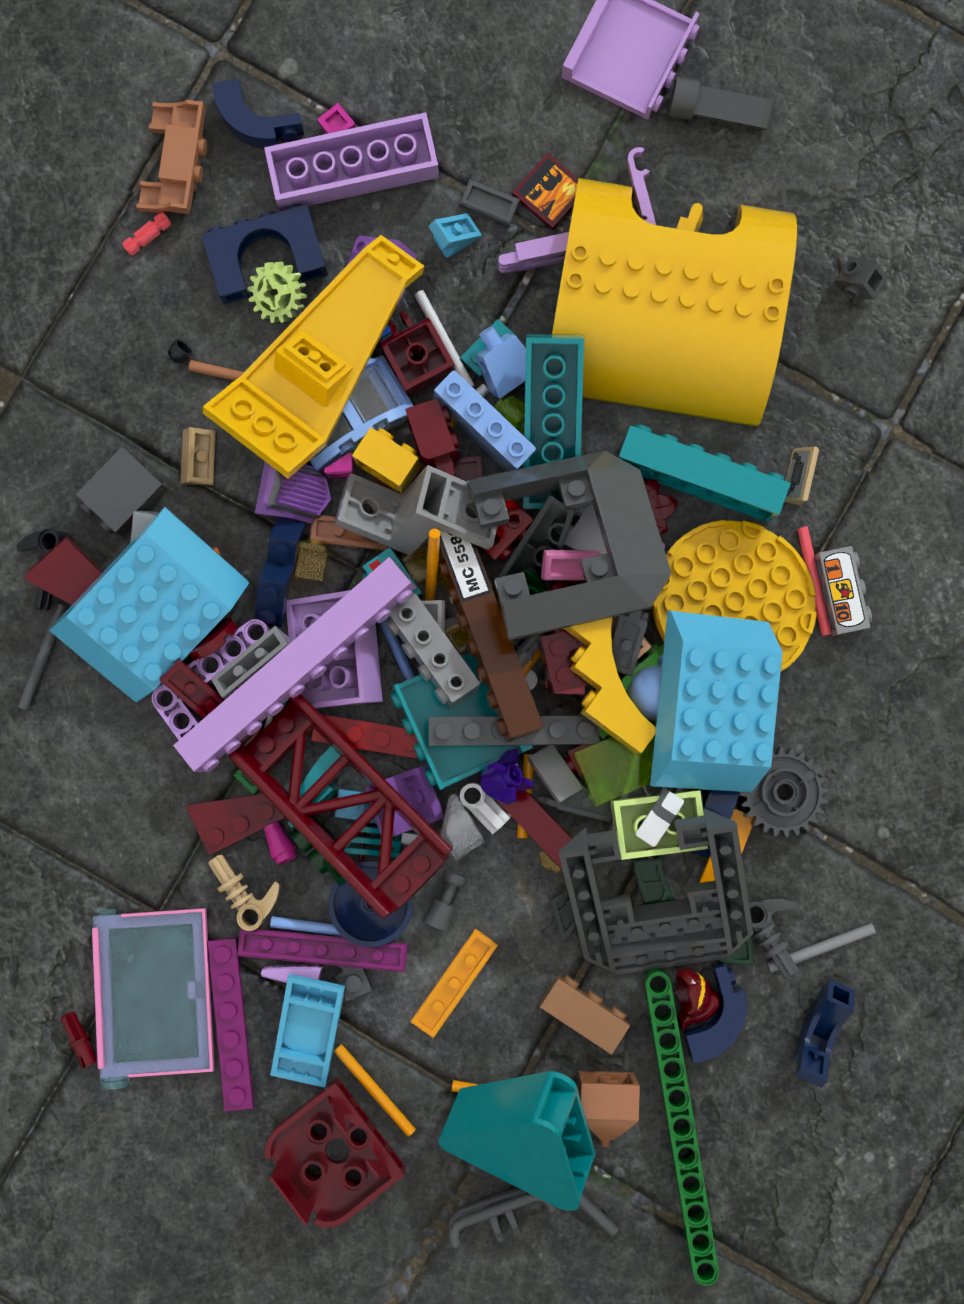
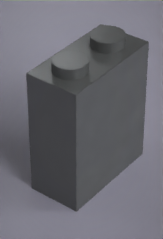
M121 447L75 495L82 500L79 505L89 515L92 516L95 513L102 519L99 524L109 534L115 532L123 536L132 527L134 511H147L163 495L167 488L132 454Z

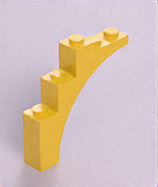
M613 617L563 628L586 645L585 648L580 646L570 659L574 663L569 669L597 689L595 692L591 690L585 696L581 703L585 707L580 713L633 753H642L654 737L656 727L640 713L628 697L618 676L612 654L611 626Z

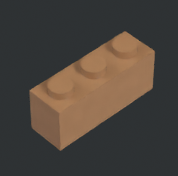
M557 974L539 1001L540 1008L612 1055L630 1027L628 1020L625 1019L627 1014L615 1006L609 1009L603 1005V998L593 991L589 990L588 993H585L579 989L578 986L580 984L572 977L565 975L562 978Z

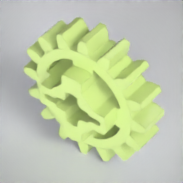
M284 262L264 263V267H257L258 275L250 277L251 281L254 282V286L247 288V290L253 292L249 302H256L257 304L253 309L254 312L262 311L261 319L270 318L271 323L279 321L281 323L288 322L289 318L297 317L298 313L296 310L304 308L300 299L307 298L306 294L301 293V289L306 284L298 282L301 274H292L293 266H284Z

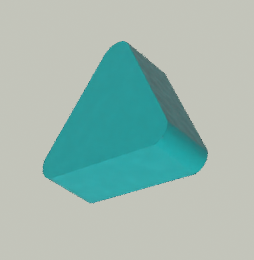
M554 1071L459 1089L438 1139L439 1145L446 1152L566 1211H575L579 1208L581 1196L592 1163L596 1157L577 1085L568 1076Z

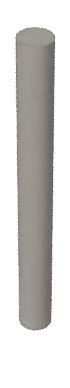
M869 923L789 955L796 964L876 934L873 924ZM773 960L767 962L770 973L779 970Z

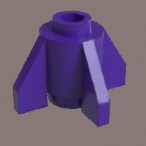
M515 748L506 751L497 762L488 764L480 777L482 790L488 796L505 804L516 802V791L534 788V782L525 777L523 778L521 769L516 765L518 763L519 750Z

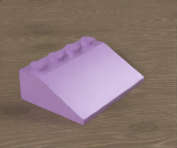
M349 591L287 600L286 614L289 638L292 641L296 639ZM376 623L369 628L370 632L364 639L359 642L355 640L347 647L348 652L337 661L333 659L326 665L327 670L317 679L311 678L304 685L305 689L301 694L315 709L383 702Z

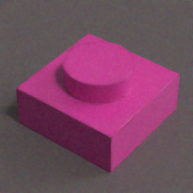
M339 103L317 119L318 125L326 134L356 128L355 122Z

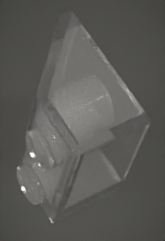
M456 791L449 797L440 835L453 848L449 856L452 855L455 861L485 843L484 836L466 807L462 804Z

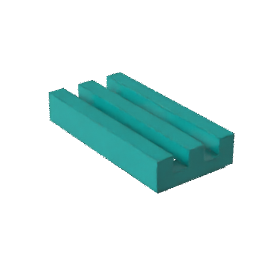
M346 824V830H347L352 824ZM365 826L361 831L380 834L377 826ZM402 834L395 836L394 840H392L393 850H391V857L397 858L400 855L399 849L401 847ZM356 836L351 843L380 845L381 839ZM350 843L344 850L348 854L379 856L380 849L350 846Z

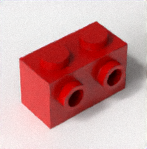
M513 500L505 501L509 523L497 526L493 546L487 550L476 545L494 563L498 559L503 562L514 551L511 546L518 539L521 541L533 522V519Z

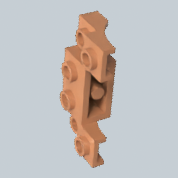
M193 100L177 103L153 102V115L151 124H149V130L151 133L165 134L158 175L161 182L140 181L141 192L139 204L137 203L136 208L141 212L156 214L160 212L166 214V211L190 214L193 192L197 191V184L201 183L203 178V167L200 166L202 156L205 157L207 152V141L202 136L206 107L204 102Z

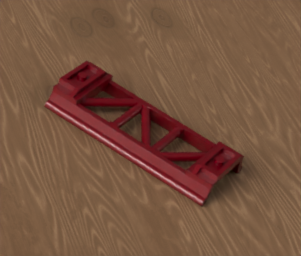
M302 694L295 698L290 697L288 698V706L246 748L236 749L228 755V758L384 920L390 914L396 913L402 905L404 906L444 865L443 863L450 857L449 853L453 848ZM314 728L341 756L300 797L306 735ZM293 749L288 793L269 772ZM349 765L374 789L368 792L310 804ZM373 802L336 841L311 817V815ZM384 808L377 878L372 881L344 850ZM396 811L418 836L390 864L394 815Z

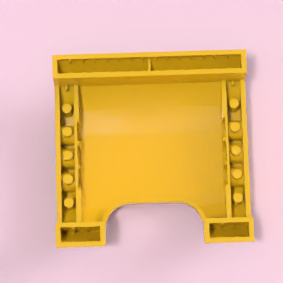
M578 178L552 335H584L582 398L758 427L770 395L784 331L796 252L797 220L795 214L739 204L735 229L733 231L717 235L657 226L640 218L632 207L631 186Z

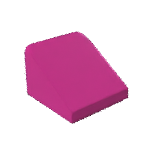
M352 452L347 453L324 468L327 478H347L350 473L355 474Z

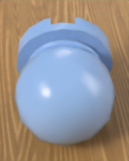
M663 655L658 657V666H648L639 670L631 680L627 690L628 697L648 721L657 722Z

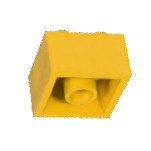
M370 427L352 454V457L358 467L402 494L421 469L419 457L416 455L417 451L405 443L402 446L396 444L392 440L394 437L384 429L379 428L376 431Z

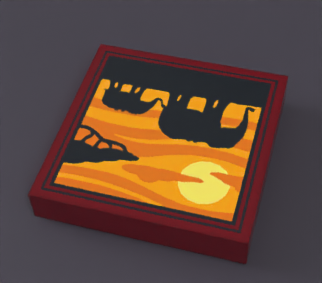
M547 153L514 189L512 196L520 199V203L553 231L574 207L578 178Z

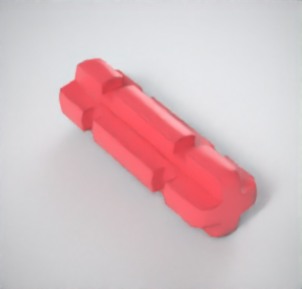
M163 212L153 217V222L148 221L133 233V238L128 237L122 243L124 249L131 256L140 251V246L145 247L160 235V230L165 231L171 226V221Z

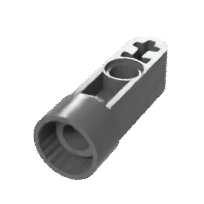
M677 76L672 90L668 116L690 121L694 116L759 130H769L776 101L701 86L699 80Z

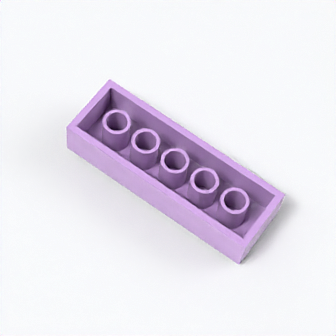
M426 112L264 147L275 200L280 211L286 210L288 206L293 204L312 206L439 178L438 162Z

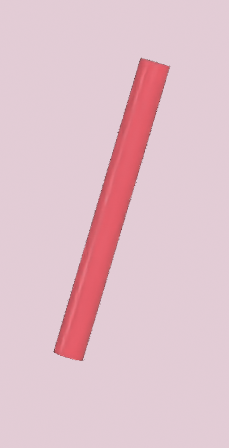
M808 526L797 529L804 562L811 574L816 591V596H814L815 610L821 636L832 634V629Z

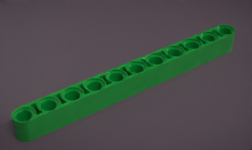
M652 969L644 974L643 986L689 1265L695 1280L703 1286H709L717 1281L719 1268L670 978L663 970ZM653 977H663L664 984L661 988L652 989L650 987V981ZM661 1004L667 1005L669 1009L664 1017L655 1016L657 1006ZM663 1034H673V1040L670 1044L661 1045L659 1043V1039ZM668 1062L678 1063V1068L675 1072H664V1067ZM674 1090L682 1091L681 1099L676 1102L670 1101V1093ZM678 1119L687 1120V1125L684 1129L676 1130L673 1128V1125ZM688 1147L692 1149L689 1157H678V1153L682 1148ZM694 1176L697 1178L693 1186L686 1187L683 1185L687 1177ZM691 1206H701V1210L698 1214H688V1210ZM696 1235H706L702 1243L696 1244L693 1242ZM701 1264H711L706 1272L697 1271Z

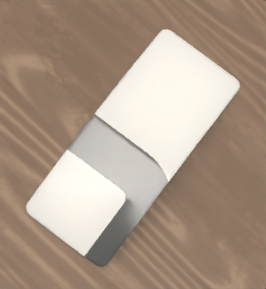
M664 789L636 832V836L655 847L682 807L684 800L669 790Z

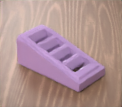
M269 965L262 969L261 975L262 977L287 983L289 973L320 980L324 965Z

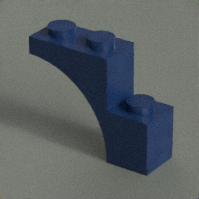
M278 517L269 536L267 560L258 578L255 619L266 624L278 627L283 625L293 573L303 546L305 523Z

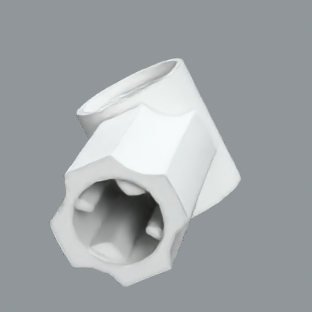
M467 783L461 789L460 800L462 804L475 815L492 835L510 819L504 810L482 790L478 783ZM472 787L478 789L481 794L479 801L476 803L466 801L464 793L467 789Z

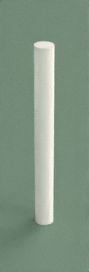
M424 290L417 292L414 297L426 319L429 318L439 334L455 364V371L468 384L474 387L472 379Z

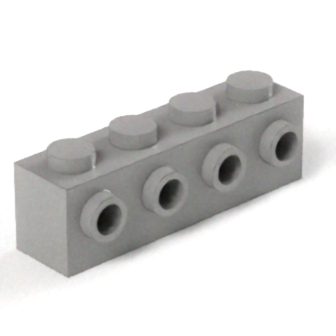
M416 593L405 603L397 604L390 610L392 613L387 618L386 626L393 636L399 635L404 642L402 644L404 652L410 659L414 657L419 663L418 670L425 681L431 680L436 687L434 692L443 705L447 703L452 709L479 690L481 683Z

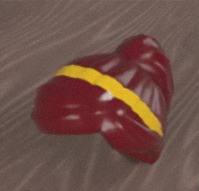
M690 968L680 969L676 973L678 985L674 990V994L678 996L682 1007L677 1018L678 1026L682 1031H685L688 1025L704 1022L712 1017L721 1004L720 995L711 990L709 983L702 975L692 971Z

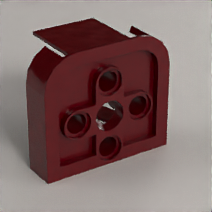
M338 1077L280 1121L271 1132L265 1147V1160L272 1158L276 1165L269 1179L304 1226L307 1225L311 1212L316 1215L314 1224L323 1228L336 1227L346 1222L402 1178L406 1170V1166ZM323 1124L327 1129V1133L317 1134L313 1130V1125ZM362 1129L366 1132L367 1137L363 1140L356 1139L352 1131ZM340 1138L346 1141L350 1147V1154L346 1159L336 1161L328 1156L326 1145L330 1140ZM311 1164L318 1165L321 1173L318 1175L311 1174L307 1166ZM355 1169L360 1172L362 1177L358 1180H353L348 1177L347 1172Z

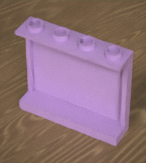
M596 0L563 64L561 78L648 120L652 111L658 112L664 99L661 96L664 88L669 89L676 76L673 70L676 64L682 65L687 55L688 49L685 48L688 41L693 42L700 29V26L697 25L699 13L695 12L691 19L654 0Z

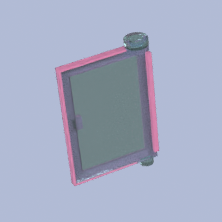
M207 908L116 914V909L99 910V915L93 916L92 941L100 1088L119 1089L130 1085L129 1077L213 1072L214 1049Z

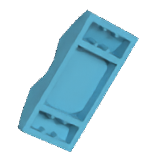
M289 973L270 1076L325 1088L343 1005L344 985Z

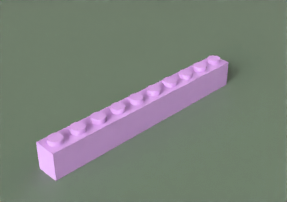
M388 557L173 745L194 772L208 773L220 763L218 759L225 753L230 754L241 745L240 740L247 734L252 735L262 727L261 722L264 719L279 713L284 707L283 703L288 698H295L305 689L304 685L311 678L317 679L327 670L326 665L333 659L335 661L339 660L348 652L347 647L355 640L359 642L369 634V628L372 625L386 620L392 613L390 610L396 604H403L409 600L416 586L401 568Z

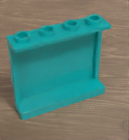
M470 653L461 656L479 680L476 672V667L479 666L476 656L471 657ZM421 674L392 687L394 691L390 694L392 702L396 709H402L405 716L401 720L404 729L408 735L413 734L417 743L413 745L414 751L419 761H425L428 768L425 771L426 778L430 786H436L437 790L444 789V787L484 770L488 764L497 762L508 750L515 748L519 750V754L533 748L532 745L428 746V717L497 716L495 709L491 710L487 703L486 693L489 692L485 682L480 684L477 692L452 709L447 703L443 705L434 692L436 687L431 680L425 681Z

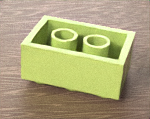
M700 790L672 792L683 799L684 803L655 847L636 836V832L661 794L610 800L614 830L617 832L621 860L708 849V846L680 850L675 820L704 815Z

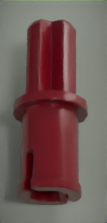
M71 1011L64 1014L60 1020L70 1040L68 1046H72L81 1069L98 1061L88 1040L90 1035L89 1033L85 1034L76 1013Z

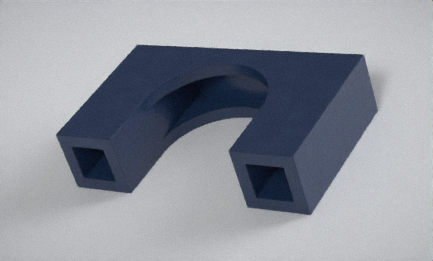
M293 204L284 211L277 213L274 211L265 212L259 218L252 220L241 219L232 226L225 228L221 226L213 227L207 233L201 234L218 295L224 305L250 297L242 271V258L246 249L259 239L276 238L286 243L293 252L302 282L328 275L307 204Z

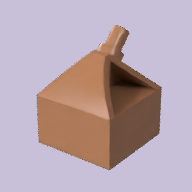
M578 1070L577 1089L588 1127L599 1138L600 1146L607 1147L611 1140L625 1133L639 1121L640 1085L634 1072Z

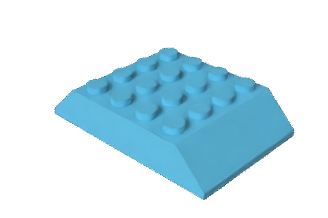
M164 507L55 622L49 631L134 702H138L162 683L159 678L178 658L183 661L233 608L250 582L171 511Z
M667 611L650 786L752 792L769 771L772 764L783 652L769 622Z

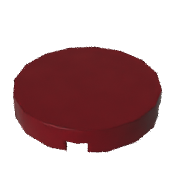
M232 618L220 621L188 655L195 661L211 655L226 642L225 636L228 633L230 636L236 633L238 628Z

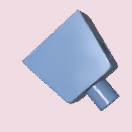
M491 326L479 334L486 347L476 354V359L490 394L494 397L502 398L525 381L526 348L515 335L507 333L499 337L494 326Z

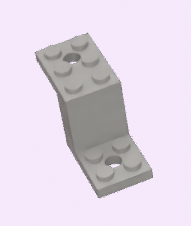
M429 465L423 469L402 494L350 473L346 479L334 522L337 526L407 555H411L429 537L431 529H440L487 550L493 546L497 526L486 529L480 528L476 509L473 507L466 481ZM362 504L370 505L374 514L366 513L363 510ZM465 508H471L476 518L469 517Z

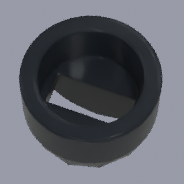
M175 339L168 349L170 359L177 364H183L193 355L191 348L179 339Z

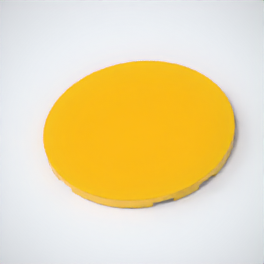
M719 520L692 529L667 551L666 557L671 570V576L652 605L654 620L663 642L665 641L667 611H678L769 622L783 651L781 671L789 667L800 656L815 626L817 612H815L814 596H816V591L805 562L783 537L775 535L764 529V526L756 523Z

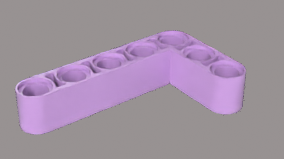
M258 619L250 620L238 628L233 636H227L225 638L226 642L217 651L204 659L201 658L193 661L188 666L211 685L213 683L211 678L239 656L232 657L229 654V646L232 643H240L241 654L257 641L251 637V631L255 626H262L264 634L271 629L263 621ZM215 658L218 661V669L214 673H209L206 669V664L210 659ZM164 684L160 685L153 692L152 703L178 740L201 721L194 710ZM169 691L173 695V701L166 707L163 705L161 697L165 692ZM183 713L189 717V725L185 729H181L177 722L178 717Z

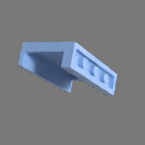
M452 371L434 389L433 400L438 398L440 407L446 406L450 419L505 472L521 469L524 466V462L535 451V446L456 371Z

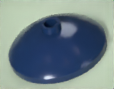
M378 861L357 863L372 881L377 878ZM347 881L343 885H337L334 882L329 893L328 911L335 929L346 940L363 947H377L393 941L405 930L413 912V897L404 906L402 905L396 913L390 914L383 920Z

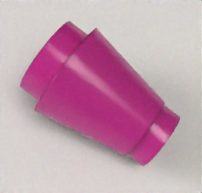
M279 821L264 827L271 860H275L277 866L287 863L298 856L295 851L297 847Z

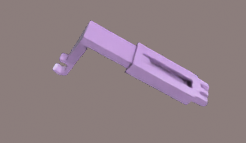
M637 147L629 152L627 158L637 213L644 221L656 225L644 181L649 176L650 171L647 169L639 171L634 163V158L641 157L645 149ZM569 232L515 243V252L499 256V272L502 274L515 271L520 272L564 262Z

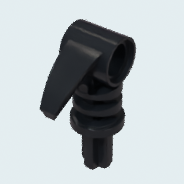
M47 528L24 537L16 545V548L19 552L38 548L41 551L38 559L41 560L66 535L72 541L73 539L67 532ZM37 587L34 607L39 610H49L53 595Z

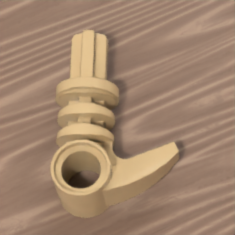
M222 854L211 859L209 866L221 883V886L217 888L218 891H226L228 894L225 898L226 901L231 899L234 903L230 906L231 909L237 908L239 911L237 914L238 925L246 931L257 929L264 923L266 917L274 908L279 897L281 884L275 881L262 900H257L253 893L247 894L245 891L248 888L247 884L242 886L240 883L243 879L242 873L236 876ZM247 909H253L257 912V923H249L246 920L245 913Z

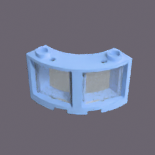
M383 355L373 359L370 357L326 446L310 459L316 471L326 468L347 453L355 450L359 445L357 442L364 438L370 427L376 431L379 428L388 431L401 426L407 421L405 409L412 407L413 404Z

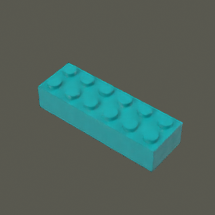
M527 334L524 437L536 449L524 462V468L581 456L584 335ZM552 491L523 497V508L541 509Z
M637 424L636 427L630 425L618 458L640 469L642 478L657 480L658 484L770 523L780 515L791 484L784 481L782 475L769 472L767 475L757 471L758 467L752 464L742 463L739 465L731 462V458L727 455L715 453L714 456L704 452L705 449L699 445L690 443L687 446L678 443V439L668 434L659 436L651 433L652 429L644 425Z

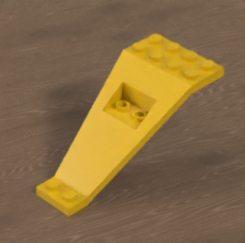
M380 235L361 250L239 378L203 406V414L289 479L326 446L405 288L423 274L424 265L384 236Z

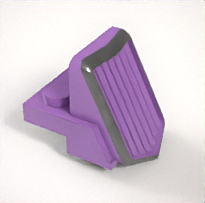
M265 462L255 514L313 524L314 519L320 517L332 501L328 479L323 474V470L316 471L314 467L304 465L287 479Z

